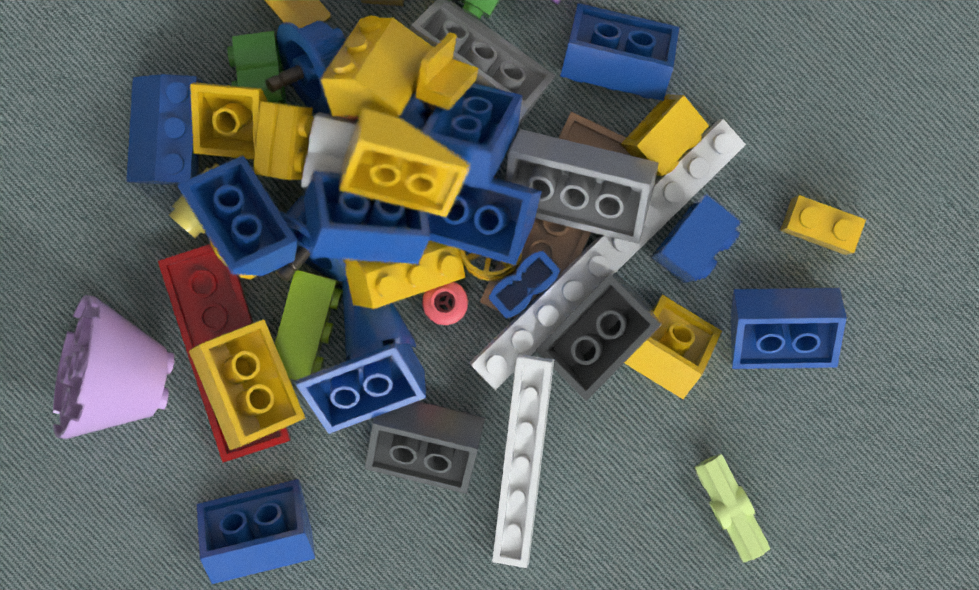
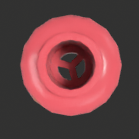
M451 282L425 291L422 306L424 313L431 321L439 325L448 326L457 323L464 317L468 310V297L460 284ZM443 296H447L445 301H440ZM450 298L453 301L452 307L448 303ZM440 305H446L448 309L444 310Z

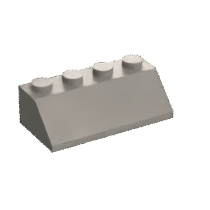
M436 0L409 28V30L433 47L449 32L457 34L452 59L479 68L477 79L474 83L523 95L519 125L555 77L550 71L475 17L463 11L461 7L451 0L450 2Z
M520 129L509 150L505 181L542 191L536 219L639 244L653 194L659 162Z

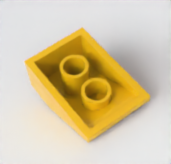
M363 108L343 158L339 190L447 217L469 170V163L402 119Z

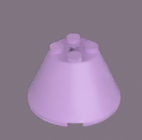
M90 295L82 297L73 314V317L79 318L75 332L67 331L54 391L53 413L60 414V425L54 424L53 430L57 438L63 439L148 418L154 415L157 408L165 409L169 396L168 388H164L166 375L172 372L174 365V353L167 352L163 345L97 297Z

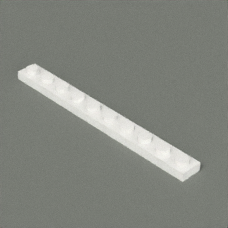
M719 119L702 135L700 142L695 147L687 150L678 159L679 163L672 172L660 176L655 181L639 244L600 235L557 277L548 289L540 293L469 364L496 390L515 371L517 356L519 354L531 356L609 274L616 273L746 145L724 119Z

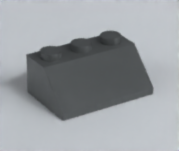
M611 273L535 351L542 358L554 359L553 369L587 401L662 323L642 297L617 273Z
M418 401L378 415L373 421L364 469L467 494L485 418Z

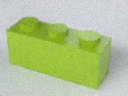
M299 270L295 271L275 341V346L289 379L298 380L322 371L324 357L319 356L322 343L328 344L334 324L328 321L331 310H338L343 293L342 289L338 288L339 281Z

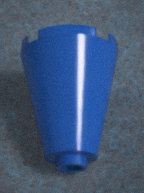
M348 280L342 281L346 361L393 343L410 345L411 348H416L415 340L394 303L375 309L353 305Z

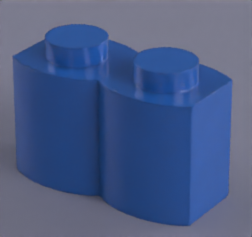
M544 251L536 252L523 261L516 275L503 279L494 287L489 300L506 319L514 317L528 306L533 295L542 293L555 282L560 269Z

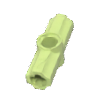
M720 453L694 467L696 474L711 499L709 504L722 529H726L742 562L745 563L764 555L770 550L768 541L753 516L755 511L747 494L741 486H738L723 455Z

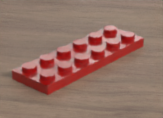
M211 244L159 260L160 271L222 463L291 441L288 428L285 427L230 450L189 353L191 349L202 343L254 323L239 276L230 273L229 269L215 254Z

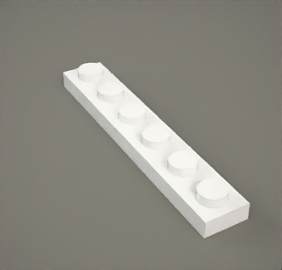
M519 354L516 359L492 562L524 568H527L529 564L554 359Z

